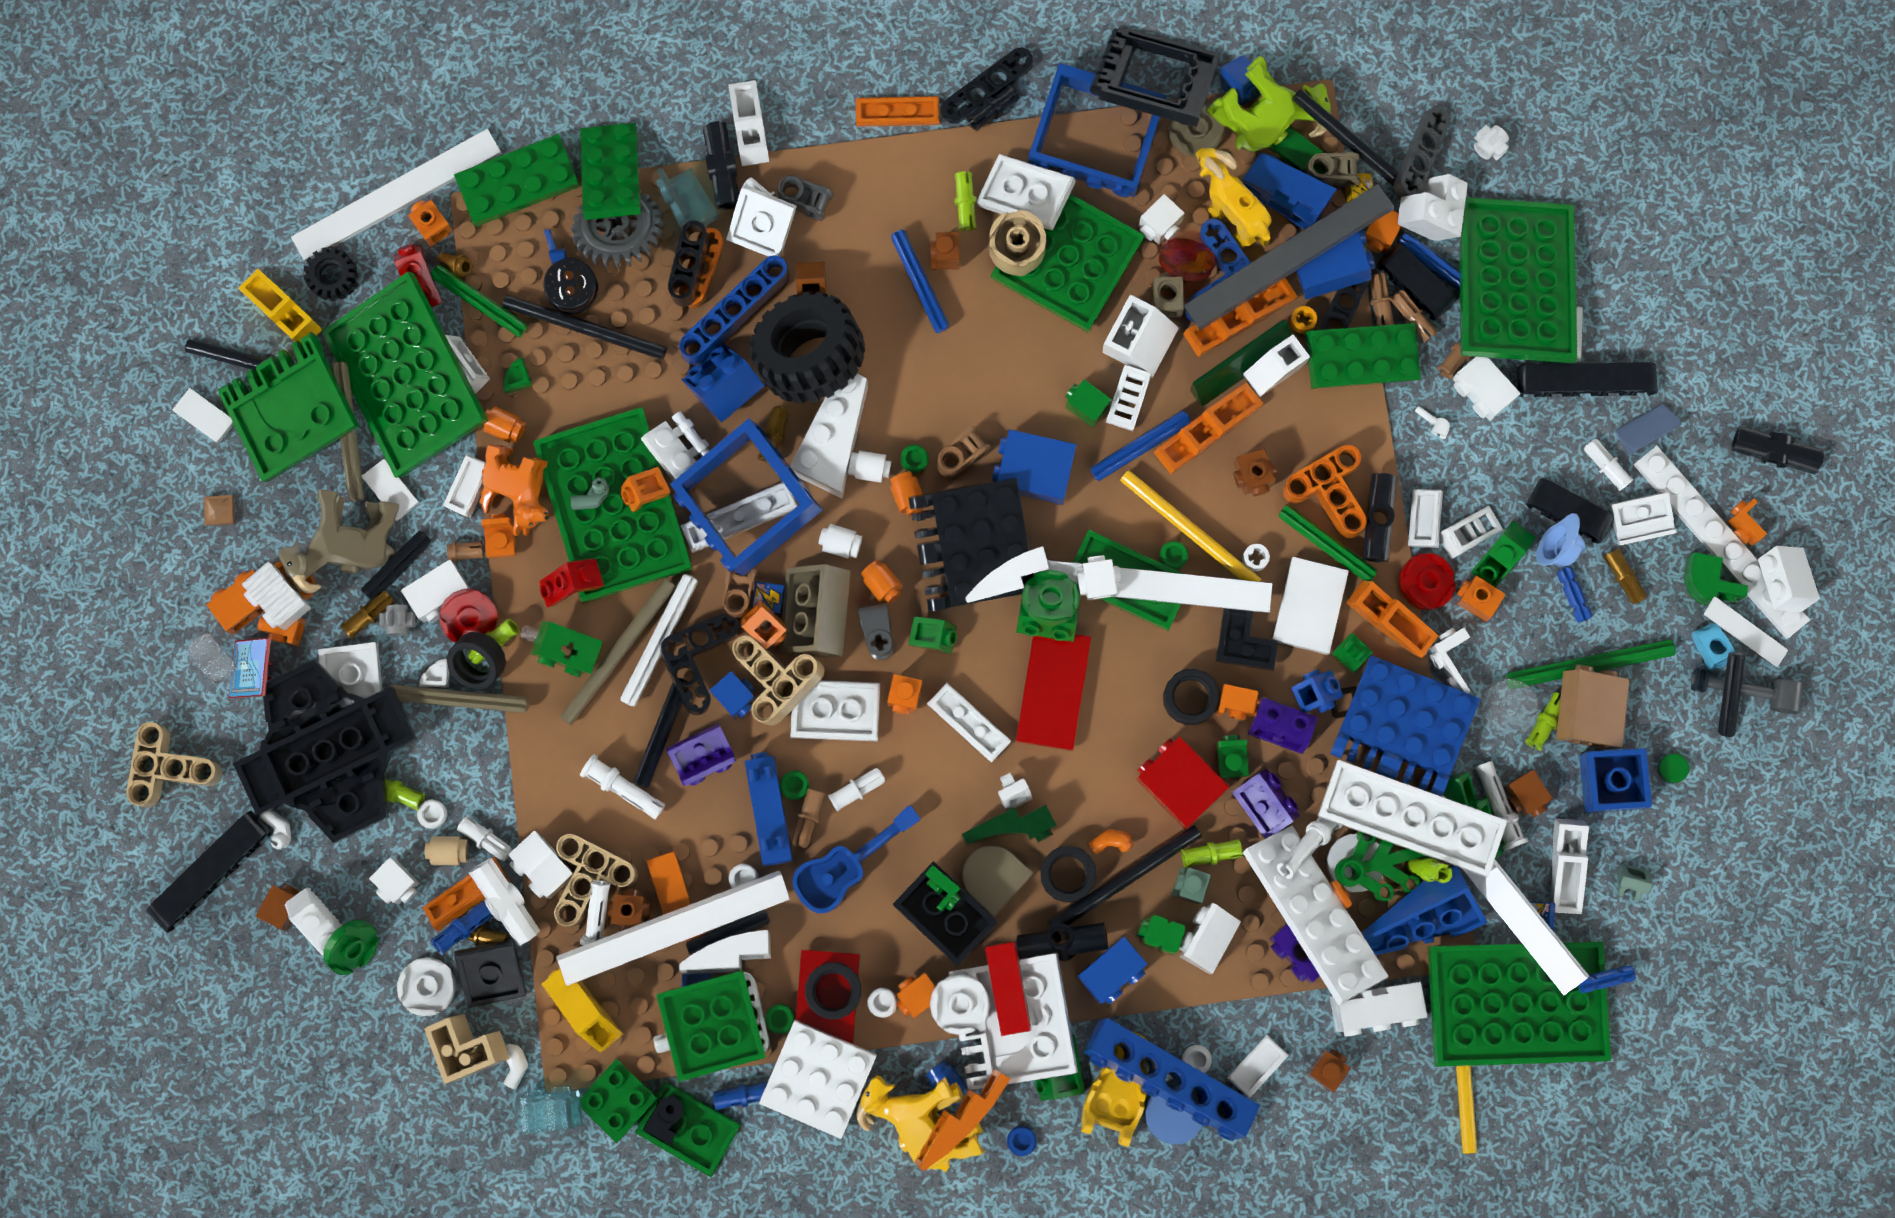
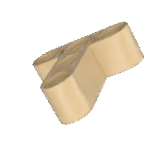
M741 636L733 643L732 651L735 658L766 688L754 701L751 709L753 717L763 724L774 726L780 723L824 676V665L811 655H799L785 667L768 649L763 648L750 636ZM749 644H753L754 651L752 655L745 658L744 649ZM812 662L814 666L812 673L804 676V666ZM772 663L774 667L773 673L765 677L763 674L764 668ZM792 683V694L784 697L783 688L787 684ZM772 704L773 713L770 717L764 718L763 709L765 706Z
M146 722L137 731L127 785V798L134 805L150 808L159 802L163 781L213 786L221 780L222 768L217 762L206 758L169 754L171 740L169 730L157 723ZM157 729L159 738L155 743L151 744L149 740L150 733ZM152 758L154 767L151 771L146 772L144 764L148 759ZM180 761L183 765L182 772L174 776L173 767ZM210 765L211 775L203 780L201 771L205 766ZM148 787L149 795L146 800L141 801L139 798L140 790Z
M565 834L561 836L556 845L557 853L563 859L576 865L577 868L556 905L554 917L562 926L577 927L583 922L588 913L591 893L590 888L588 894L579 895L577 884L581 880L587 879L591 886V881L602 880L620 888H630L638 879L636 867L577 835ZM570 840H576L579 846L576 854L568 856L565 852V845ZM601 853L604 856V865L599 869H593L590 862L593 855ZM626 866L630 870V878L626 882L620 883L616 878V873L619 868ZM568 906L575 907L577 913L576 918L571 922H566L563 918V911Z

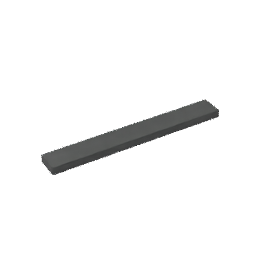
M1378 184L1186 303L1184 305L1186 312L1199 331L1388 214L1394 210V205Z

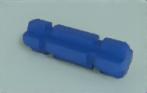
M1566 567L1558 571L1557 576L1560 583L1564 584L1562 588L1570 607L1575 609L1573 614L1576 621L1579 623L1592 618L1593 614L1590 607H1586L1585 603L1587 600L1579 581L1574 579L1576 574L1573 568Z
M1629 965L1619 967L1618 970L1610 969L1594 973L1580 983L1578 989L1581 993H1587L1595 989L1599 990L1619 985L1621 982H1632L1636 979L1634 968Z

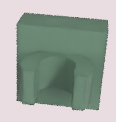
M1621 863L1617 873L1619 896L1623 897L1627 889L1635 890L1633 893L1634 901H1638L1642 893L1649 894L1652 886L1650 872Z

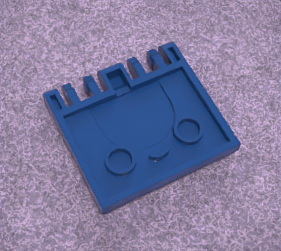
M1370 655L1330 754L1342 758L1348 740H1351L1353 744L1346 761L1352 763L1356 759L1358 747L1361 744L1370 748V752L1364 760L1363 768L1370 770L1378 751L1383 753L1376 773L1395 780L1402 762L1408 763L1402 783L1408 785L1414 775V768L1418 767L1426 771L1419 783V789L1426 791L1432 774H1435L1437 777L1430 793L1442 797L1481 698Z

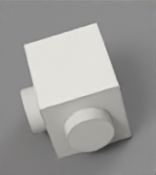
M1163 194L1140 217V232L1145 235L1146 239L1149 241L1154 240L1158 244L1164 239L1169 241L1179 231L1178 225L1183 221L1184 212Z
M391 857L369 878L379 888L376 891L377 895L387 904L391 901L395 904H400L403 901L406 904L417 894L418 891L415 888L420 884L396 859Z

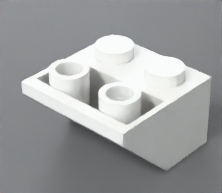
M1130 294L1104 342L1102 353L1130 367L1152 374L1151 378H1153L1179 328L1156 307Z
M1211 903L1206 907L1199 908L1192 923L1196 924L1193 932H1188L1184 935L1179 947L1182 950L1180 958L1208 974H1213L1241 921L1221 907Z

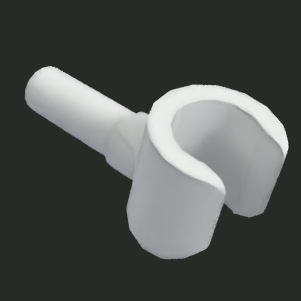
M1418 406L1415 412L1434 425L1431 434L1435 436L1440 434L1439 438L1445 439L1450 428L1449 422L1446 419L1432 416L1422 407Z

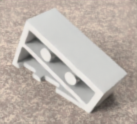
M1421 982L1365 990L1340 1005L1337 1004L1333 996H1329L1336 1032H1344V1037L1362 1034L1361 1029L1373 1027V1032L1391 1029L1390 1024L1402 1022L1403 1027L1420 1025L1419 1019L1427 1018Z

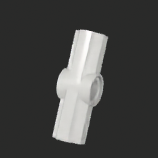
M492 858L480 863L469 872L471 878H473L477 887L485 896V904L488 910L498 921L503 923L518 946L531 940L540 932L537 924L524 907L525 902L521 893L512 883H508Z

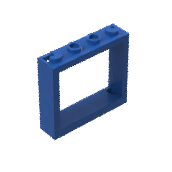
M1059 63L1029 153L1028 163L1074 177V179L1086 182V185L1094 189H1102L1103 187L1113 190L1114 194L1121 197H1135L1161 117L1156 115L1151 117L1131 181L1042 154L1041 150L1062 87L1066 86L1092 94L1090 87L1095 73ZM1124 82L1121 86L1165 100L1167 95Z
M750 418L744 421L670 484L676 492L673 495L675 500L681 507H687L691 512L689 516L691 522L699 530L702 528L707 534L704 538L707 544L714 551L718 550L723 556L720 561L730 573L735 571L742 576L747 574L823 510L762 428ZM751 439L798 501L799 505L736 556L689 491Z

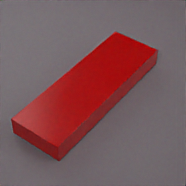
M1016 942L985 947L1001 1036L1032 1031Z

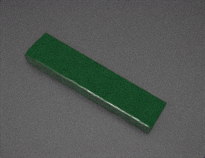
M1280 321L1192 383L1190 391L1200 405L1205 406L1244 379V372L1268 351L1290 337L1291 332L1287 321Z

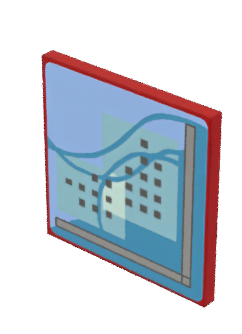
M271 638L235 641L229 698L265 696L267 680L272 679V676H267L268 666H273V663L269 661Z

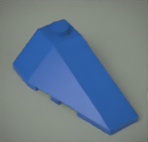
M1450 866L1452 877L1447 883L1423 881L1361 933L1375 956L1405 949L1408 943L1423 940L1424 944L1434 942V937L1450 934L1451 938L1461 936L1488 923L1459 867Z

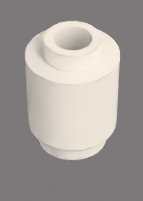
M860 450L859 453L852 452L848 475L855 476V479L882 483L883 478H889L891 461L886 460L887 455Z
M830 524L828 529H822L818 544L823 545V552L847 559L849 557L857 558L863 536L857 535V531Z

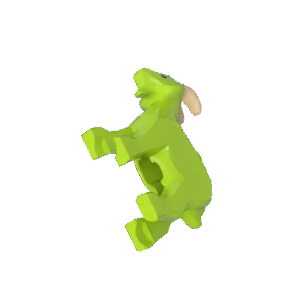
M1258 56L1246 68L1248 71L1245 75L1262 94V97L1248 111L1242 109L1238 104V94L1235 88L1230 89L1222 98H1217L1205 110L1220 125L1230 128L1237 137L1235 140L1236 149L1240 150L1243 148L1250 152L1269 147L1272 143L1274 145L1280 143L1288 135L1285 130L1294 120L1316 121L1292 101L1296 92L1280 86L1270 76L1262 56ZM1318 83L1312 88L1304 85L1305 93L1331 114V105L1325 85ZM1316 121L1315 129L1308 136L1310 138L1322 136L1327 130Z

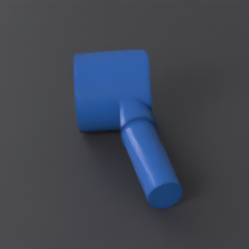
M545 230L544 234L549 245V257L553 265L555 262L567 258L566 250H557L551 230Z

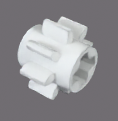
M1485 125L1474 137L1477 141L1474 144V148L1485 160H1489L1492 156L1495 160H1498L1509 148L1506 144L1509 141L1507 133L1497 125L1491 129Z

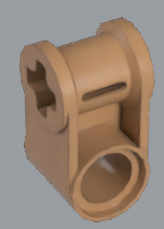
M974 426L964 430L953 442L940 451L937 468L942 476L947 478L958 476L991 450L990 445H985L975 433L976 429ZM947 457H953L958 461V464L955 467L949 468L944 465L943 460Z
M755 566L744 576L735 571L730 573L727 570L723 606L726 613L737 617L738 620H741L751 610L755 583L758 579V566ZM742 599L744 606L740 610H732L729 608L732 600Z

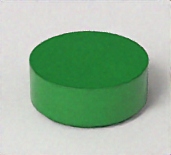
M909 445L901 452L900 463L904 471H910L913 475H916L926 470L929 456L922 446Z
M1178 541L1165 543L1159 552L1160 563L1175 570L1183 568L1188 560L1187 548Z
M1669 754L1659 761L1658 773L1664 781L1678 783L1687 777L1689 765L1683 756Z
M797 770L785 773L780 781L781 792L790 800H800L805 797L810 786L806 775Z
M785 1004L773 1005L768 1009L765 1016L767 1027L777 1034L790 1031L795 1020L794 1011Z

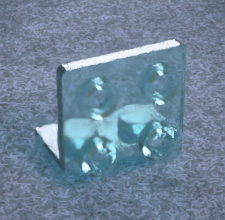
M662 167L657 169L659 179L656 180V183L660 189L659 192L665 203L670 205L673 216L680 228L691 220H697L706 226L719 218L716 209L691 168L670 180Z

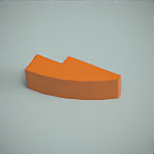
M1363 580L1346 602L1373 626L1419 658H1423L1439 636L1399 600L1392 599L1373 581Z

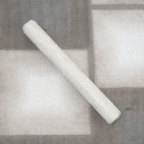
M687 574L682 576L621 696L623 703L632 707L637 705L661 657L662 641L673 634L698 584V580Z

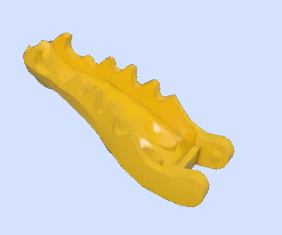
M1133 1032V1033L1137 1034L1138 1036H1140V1037L1144 1038L1145 1040H1147V1039H1146L1144 1036H1142L1141 1034H1138V1033H1136V1032ZM1116 1045L1114 1053L1118 1059L1122 1060L1124 1051L1120 1046ZM1141 1060V1071L1146 1074L1145 1060ZM1106 1066V1068H1102L1086 1096L1082 1109L1081 1132L1090 1135L1094 1124L1118 1131V1144L1129 1147L1134 1130L1145 1108L1146 1094L1141 1091L1142 1086L1133 1081L1128 1083L1115 1076L1116 1071Z

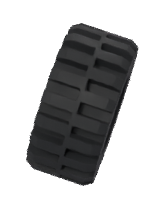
M802 292L801 296L791 295L788 297V300L782 303L779 301L774 304V308L771 311L767 310L762 315V322H758L754 328L755 334L752 335L750 341L751 359L770 391L785 401L792 402L794 400L795 403H806L807 400H810L811 403L819 402L822 397L830 398L834 396L835 391L838 389L843 390L848 385L847 381L850 378L854 379L858 373L857 367H861L864 359L865 342L863 335L849 308L837 297L828 296L826 293L817 292L814 295L813 292ZM815 338H825L814 351L801 357L790 358L793 352L803 343Z

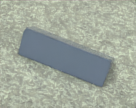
M1661 404L1614 432L1630 456L1677 429L1682 423L1664 404Z

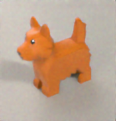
M488 445L485 455L486 464L482 470L484 488L480 493L482 497L479 503L482 504L483 512L488 513L497 493L511 498L514 505L513 533L515 536H518L520 531L523 530L524 535L527 536L530 528H534L538 522H546L548 520L549 511L539 504L543 471L547 467L548 461L536 457L534 459L523 457L521 464H510L508 457L513 454L514 449L503 445Z

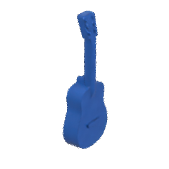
M908 805L893 820L894 822L856 852L852 853L844 846H837L825 857L810 860L799 866L793 875L792 882L800 901L815 913L825 914L834 911L843 901L847 891L864 878L865 874L861 862L902 831L903 833L920 821V817L912 806Z

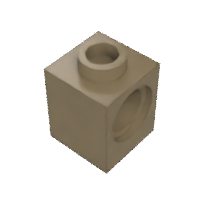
M1163 273L1159 277H1154L1152 284L1153 306L1167 318H1181L1184 310L1183 277H1176L1173 273ZM1170 290L1175 294V298L1166 300L1161 296L1160 292Z

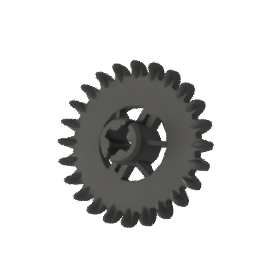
M640 190L641 214L635 215L637 220L629 221L632 215L604 218V222H599L600 219L585 220L583 205H580L577 208L579 214L573 216L574 224L571 226V230L574 233L572 239L577 244V250L579 252L583 251L584 257L587 260L592 255L595 265L603 258L606 268H608L609 262L614 260L616 268L619 269L621 259H624L627 265L631 267L632 256L641 263L642 257L640 252H646L648 256H651L649 244L658 248L659 245L656 237L659 239L663 238L661 229H664L665 225L662 220L663 213L661 210H658V203L652 201L650 195H643L642 190ZM597 230L605 233L601 236Z

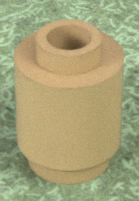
M432 836L431 841L425 843V859H430L431 865H460L461 863L468 862V839H462L461 836Z

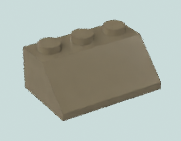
M826 564L786 568L782 621L786 623L787 630L785 631L786 637L779 644L780 654H808L813 657L843 656L850 570Z

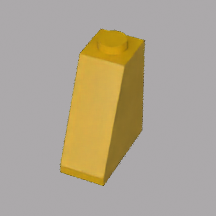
M557 969L542 983L544 989L577 1035L598 1052L602 1053L623 1035L620 1028L582 981L566 986L561 970Z

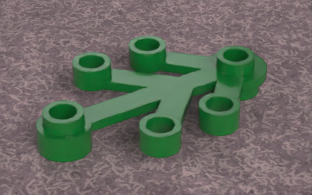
M1358 831V842L1351 856L1341 859L1335 867V877L1341 885L1353 887L1359 884L1373 892L1378 901L1383 902L1393 898V887L1386 883L1380 884L1366 875V873L1377 871L1400 884L1401 889L1405 893H1410L1421 884L1419 878L1414 875L1409 876L1392 865L1418 857H1423L1424 859L1432 857L1407 848L1389 854L1393 843L1381 839L1372 859L1362 862L1369 844L1374 843L1377 837L1371 836L1370 840L1366 841L1363 838V832ZM1346 867L1352 869V876L1350 878L1345 875ZM1409 879L1413 880L1414 882V888L1412 890H1410L1407 887V881ZM1382 887H1385L1388 891L1385 898L1380 894Z

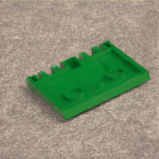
M312 332L303 336L300 339L301 342L298 340L292 343L294 354L299 363L295 364L290 354L282 349L277 353L278 358L273 355L256 366L257 371L255 369L248 370L246 376L253 391L249 392L245 382L239 377L232 380V384L227 383L218 389L219 395L262 482L273 480L360 427L323 354V347L319 339Z

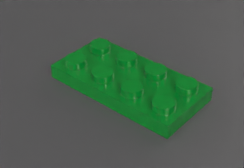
M636 122L580 128L584 219L591 220L641 214Z
M559 134L454 174L475 227L580 187Z
M1415 323L1305 332L1307 353L1310 356L1308 365L1311 389L1421 380Z
M1089 529L1073 563L1083 564L1088 563L1087 558L1105 555V560L1112 559L1113 566H1118L1119 568L1183 574ZM1119 597L1100 599L1166 631H1169L1181 605Z

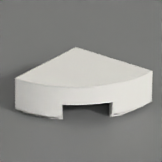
M447 659L438 660L431 665L421 676L419 687L449 688L450 671Z

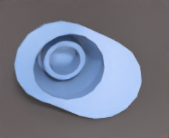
M1571 513L1543 534L1536 552V560L1539 564L1544 566L1551 564L1562 567L1569 566L1584 552L1585 542L1578 533L1580 519L1577 514Z

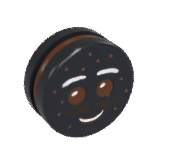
M574 258L559 260L550 266L544 276V292L551 305L560 312L566 314L582 313L594 304L598 296L597 279L592 269L581 260Z

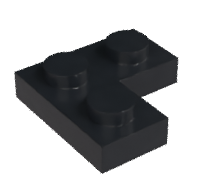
M1223 608L1215 662L1273 671L1278 641L1250 637L1253 611Z

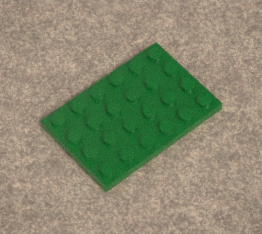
M1466 197L1460 237L1461 356L1562 363L1576 362L1577 319L1574 205Z
M405 273L322 330L336 361L345 362L348 365L351 391L395 478L404 477L488 421L414 273Z
M643 407L533 441L537 457L548 461L547 467L543 471V477L569 562L596 558L604 586L596 590L578 592L582 604L693 570L670 494L667 497L642 505L636 512L631 511L629 505L624 503L621 496V486L629 476L659 467L664 477L661 465L641 440L643 435L650 431ZM596 478L606 480L609 485V494L598 508L572 510L571 496L587 495L592 487V481Z
M1603 942L1563 943L1588 975L1605 971ZM1523 944L1427 947L1434 1067L1611 1061L1606 988L1581 993L1577 985L1563 995Z

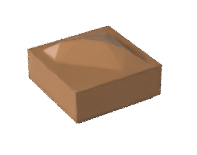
M235 496L204 497V525L235 524Z

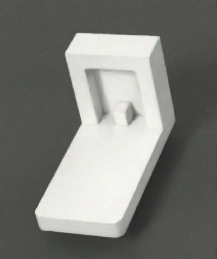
M1453 627L1438 636L1441 642L1430 648L1433 653L1430 655V658L1438 670L1443 669L1448 679L1445 681L1448 686L1465 693H1470L1468 686L1446 653L1469 639L1470 636L1465 628L1456 632Z

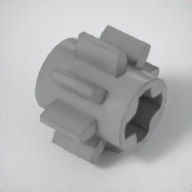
M407 605L386 606V613H379V627L386 629L387 636L409 635L408 628H416L415 614L408 612Z

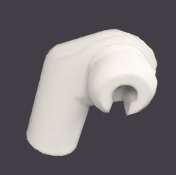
M273 810L260 816L263 822L273 828L274 835L271 837V845L275 849L287 847L292 839L289 821Z
M507 1044L506 1048L510 1059L506 1061L510 1071L503 1084L516 1090L528 1068V1062L523 1050L518 1045Z

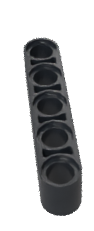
M1651 362L1525 364L1517 367L1518 391L1521 393L1519 397H1523V394H1534V397H1552V394H1562V397L1580 396V394L1608 396V393H1619V396H1637V393H1647L1648 396L1658 393L1656 364Z
M253 811L245 813L149 905L146 912L166 933L171 932L175 929L174 925L181 918L184 920L196 908L195 904L202 898L206 899L218 887L217 883L223 877L227 878L240 866L238 863L245 856L248 858L261 845L259 843L266 836H271L272 831Z

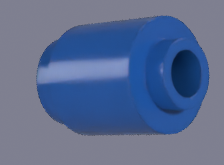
M945 1060L926 1074L932 1089H935L941 1079L946 1078L949 1086L957 1082L964 1097L966 1096L964 1092L967 1089L966 1083L952 1064L949 1066Z

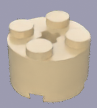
M1024 210L1007 212L1000 215L992 224L989 234V255L993 263L1001 271L1017 276H1024L1040 265L1046 250V233L1040 219ZM1019 240L1022 241V245H1013V242L1017 243Z

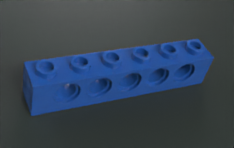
M1104 1018L1097 1022L1083 1051L1084 1054L1090 1057V1062L1101 1068L1109 1067L1116 1071L1115 1076L1128 1083L1132 1081L1142 1086L1141 1091L1145 1094L1165 1099L1167 1101L1166 1105L1179 1112L1186 1111L1193 1115V1121L1207 1127L1210 1125L1218 1130L1217 1134L1229 1141L1247 1136L1260 1107L1254 1101L1109 1018ZM1116 1045L1120 1046L1124 1051L1122 1060L1118 1059L1114 1053ZM1141 1060H1145L1148 1063V1074H1144L1141 1071ZM1167 1074L1171 1075L1175 1081L1173 1089L1169 1088L1166 1084ZM1193 1089L1199 1092L1200 1101L1198 1104L1191 1097ZM1219 1103L1225 1108L1224 1118H1221L1217 1113Z

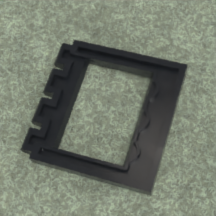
M1126 27L1124 30L1116 28L1110 35L1091 84L1090 92L1098 95L1099 100L1177 121L1183 125L1197 127L1221 54ZM1135 49L1189 63L1176 102L1121 87Z

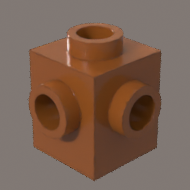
M1265 448L1237 456L1234 462L1237 471L1233 474L1237 487L1243 489L1244 495L1253 493V496H1259L1269 492V487L1273 486L1275 477H1277V470L1274 462L1268 460Z
M622 890V895H614L613 901L608 902L607 918L612 919V925L619 926V931L650 920L651 903H647L648 898L639 896L640 891ZM625 905L632 907V913L629 916L623 915V907Z

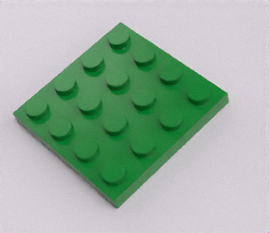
M1070 194L1053 230L1044 228L1046 233V250L1040 265L1024 276L1005 273L996 266L990 278L1089 333L1142 244L1145 235ZM1019 240L1017 243L1013 242V245H1022L1021 240Z

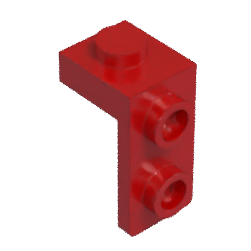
M407 244L397 249L398 253L394 254V263L400 277L407 272L414 273L431 308L440 305L442 300L430 276L431 273L425 262V254L421 244L417 246Z
M596 558L567 562L539 581L540 594L547 608L555 606L573 593L596 590L604 586Z

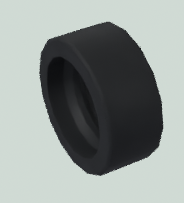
M480 632L464 634L449 649L446 658L448 669L452 676L460 684L470 689L478 690L490 687L502 674L506 665L505 653L500 644L492 637ZM463 649H471L480 653L486 659L490 672H480L470 666L464 657Z
M1184 669L1174 674L1167 682L1163 693V704L1168 715L1176 722L1184 725H1198L1208 720L1216 711L1219 703V689L1215 680L1206 672L1198 669ZM1186 680L1200 682L1208 692L1206 707L1196 714L1182 712L1174 702L1176 688Z
M1061 846L1051 851L1044 859L1040 870L1041 883L1045 891L1052 898L1062 902H1076L1084 898L1092 890L1096 880V866L1091 856L1083 849L1075 846ZM1063 857L1076 858L1085 868L1086 877L1084 883L1074 891L1066 892L1060 890L1051 879L1053 865Z
M826 963L817 967L809 975L805 984V998L809 1007L817 1015L826 1019H840L850 1015L858 1006L862 996L861 983L857 974L850 967L840 963ZM829 973L843 975L851 986L849 1000L844 1006L837 1009L823 1006L816 996L818 981Z

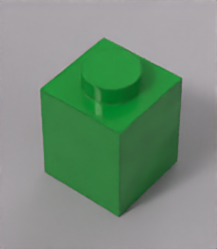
M1083 379L1079 386L1076 383L1073 384L1065 395L1068 399L1066 409L1092 428L1111 403V398L1085 379Z

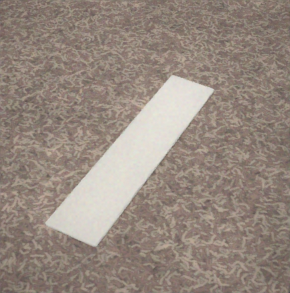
M1714 597L1704 615L1775 667H1778L1788 649L1718 598Z

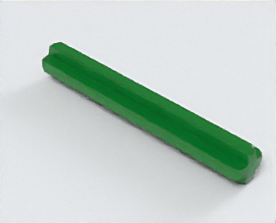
M436 265L432 270L430 276L433 280L517 337L524 335L528 328L525 322L443 266Z
M1286 504L1279 512L1278 516L1281 520L1360 579L1371 581L1377 573L1374 567L1291 505Z

